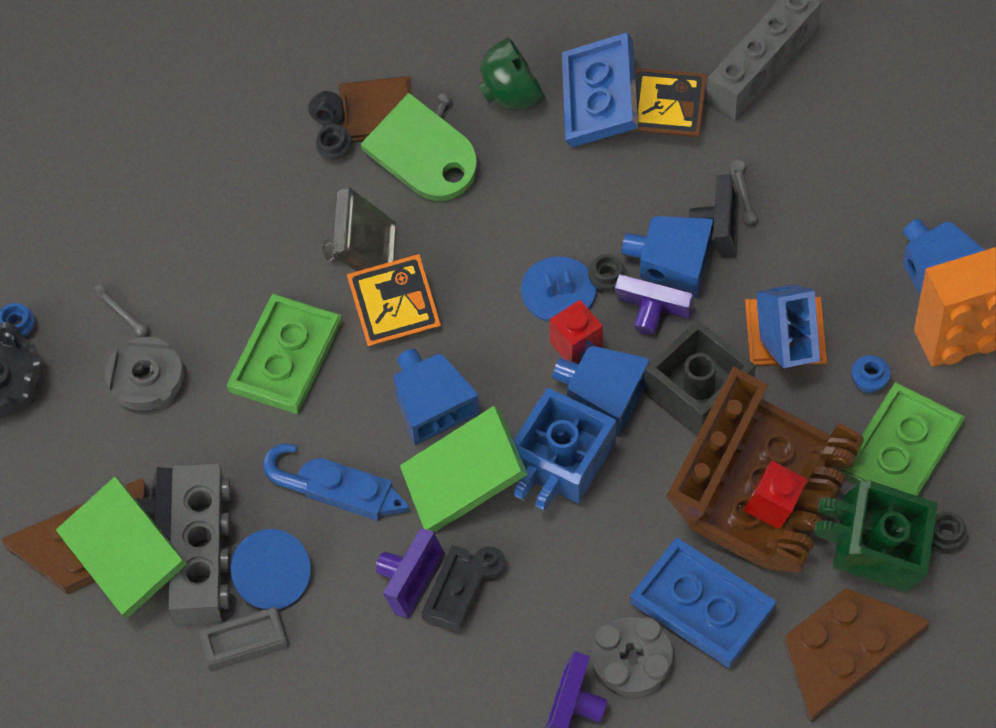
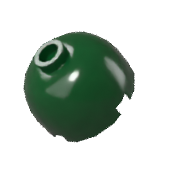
M509 37L500 41L486 52L480 66L483 82L478 84L489 103L495 100L502 108L517 111L533 106L546 98L536 77L534 78L530 72L526 60Z

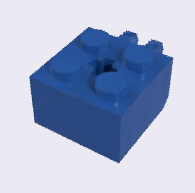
M547 387L514 439L528 474L519 480L514 496L524 500L534 484L537 483L543 486V489L538 494L536 507L545 511L557 493L579 504L616 444L617 420Z

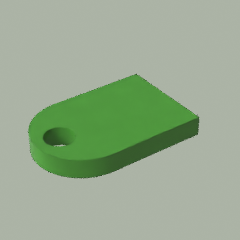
M410 93L400 101L361 143L362 151L415 193L428 200L447 201L454 199L468 190L476 176V154L470 141ZM451 168H458L464 173L463 178L456 183L446 181L443 176Z

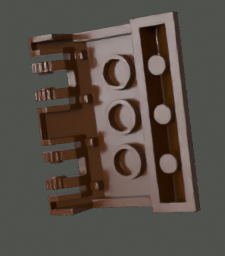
M733 366L666 497L689 527L698 534L762 568L801 572L808 559V553L812 551L815 542H813L811 537L794 531L815 532V522L827 519V515L818 512L819 499L826 497L837 498L840 492L839 488L843 486L846 478L842 472L834 468L846 469L852 467L855 456L858 455L864 442V438L858 432L841 423H838L832 433L828 434L767 402L762 397L768 384ZM771 460L807 479L792 513L780 529L743 511L758 479Z

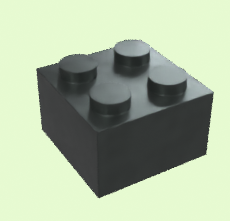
M697 320L645 367L644 392L698 435L733 366L755 378L756 365L701 321Z

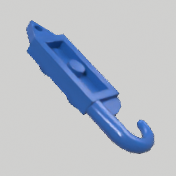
M293 444L277 445L271 448L265 455L263 469L268 479L278 486L305 494L307 498L379 521L381 516L409 512L408 504L393 489V484L390 480L323 458L308 461L300 468L297 475L278 469L275 464L278 456L282 453L297 451V446Z

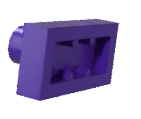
M619 274L615 286L617 299L640 306L633 326L636 330L646 334H655L662 312L690 319L694 308L692 293Z
M420 528L404 557L385 551L381 553L377 560V574L391 578L383 595L395 615L409 618L445 555L439 540L432 531Z
M574 651L566 662L545 728H568L572 713L598 723L600 722L606 708L607 699L580 689L590 656Z

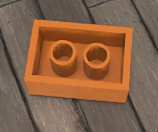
M996 247L925 269L914 332L932 367L944 363L952 365L961 361L966 356L979 352L987 354L996 350Z

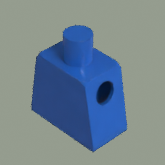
M655 216L651 219L647 236L632 233L625 234L622 255L641 258L640 278L643 281L692 293L693 298L697 299L712 242L713 219Z
M915 219L903 230V234L910 241L905 248L903 265L920 295L926 268L985 250L952 222H945L930 231L921 219Z
M786 285L757 291L760 340L780 366L788 368L820 361L815 290L797 285Z
M592 346L587 348L580 364L559 358L554 367L552 379L568 385L567 397L617 420L616 436L620 437L644 390L645 367L650 364V359Z
M416 349L406 350L399 355L397 362L402 371L393 376L394 390L414 445L480 414L477 392L443 355L436 354L423 360Z

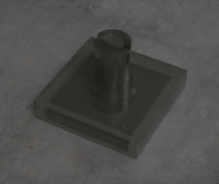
M347 187L337 191L334 238L324 240L322 244L323 254L331 263L341 260L355 271L392 262L396 222L352 188Z

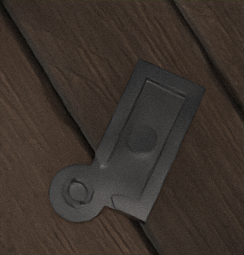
M451 545L422 610V620L460 633L483 578H495L504 571L506 561L502 551L496 547L488 546L478 550L474 556L467 549Z

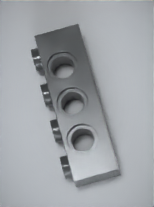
M778 0L708 76L706 104L736 121L819 29L821 2L818 0Z
M220 463L173 466L171 544L187 562V565L169 582V611L174 626L223 623V609L230 608L229 585H223V573L230 572L229 548H224V537L231 536V519L229 513H224L226 501H231L230 478L223 477ZM202 505L210 506L205 511H194L196 508ZM199 541H210L203 547H194ZM200 576H208V577H209V578H208L205 582H203V583H200V584L192 583L197 577H200Z

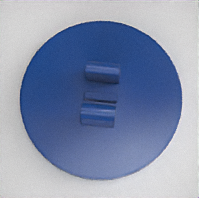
M550 257L535 263L526 272L521 284V296L525 307L531 314L543 321L549 322L550 318L579 300L590 309L595 301L596 287L589 281L588 268L581 262L568 257Z
M277 529L260 530L247 536L237 546L230 566L232 583L237 593L247 603L261 609H269L275 606L276 609H280L296 601L307 587L311 570L309 556L302 543L293 535Z

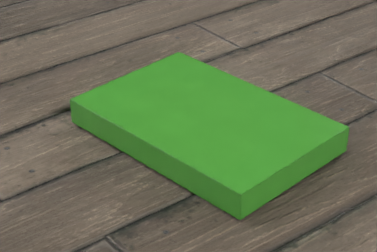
M272 293L226 385L228 392L299 414L342 325V315Z
M895 382L862 434L864 442L858 455L855 456L852 467L841 468L840 472L845 475V480L855 485L860 481H873L920 496L962 427L965 416Z
M492 406L400 465L424 529L434 533L528 475L503 413L496 406Z
M113 477L56 529L57 533L117 610L126 618L130 617L187 565V562L117 477Z

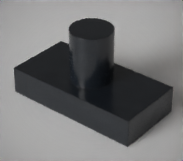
M731 174L716 175L715 206L690 208L689 218L713 219V238L721 258L736 257L739 194Z
M157 467L151 486V499H135L170 541L173 468Z

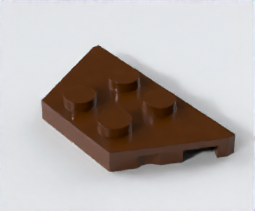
M143 478L125 485L134 498H144L147 495V488ZM85 503L2 538L3 544L9 553H15L26 561L32 570L41 576L48 577L52 584L65 594L96 582L56 531L60 525Z
M845 588L787 633L784 643L789 659L793 663L798 689L800 688L803 696L807 719L812 723L927 631L929 622L923 617Z

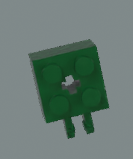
M860 481L844 496L843 501L827 497L819 499L818 512L840 520V524L827 520L815 522L814 534L820 538H825V540L837 543L833 568L907 592L928 575L938 503L873 481Z

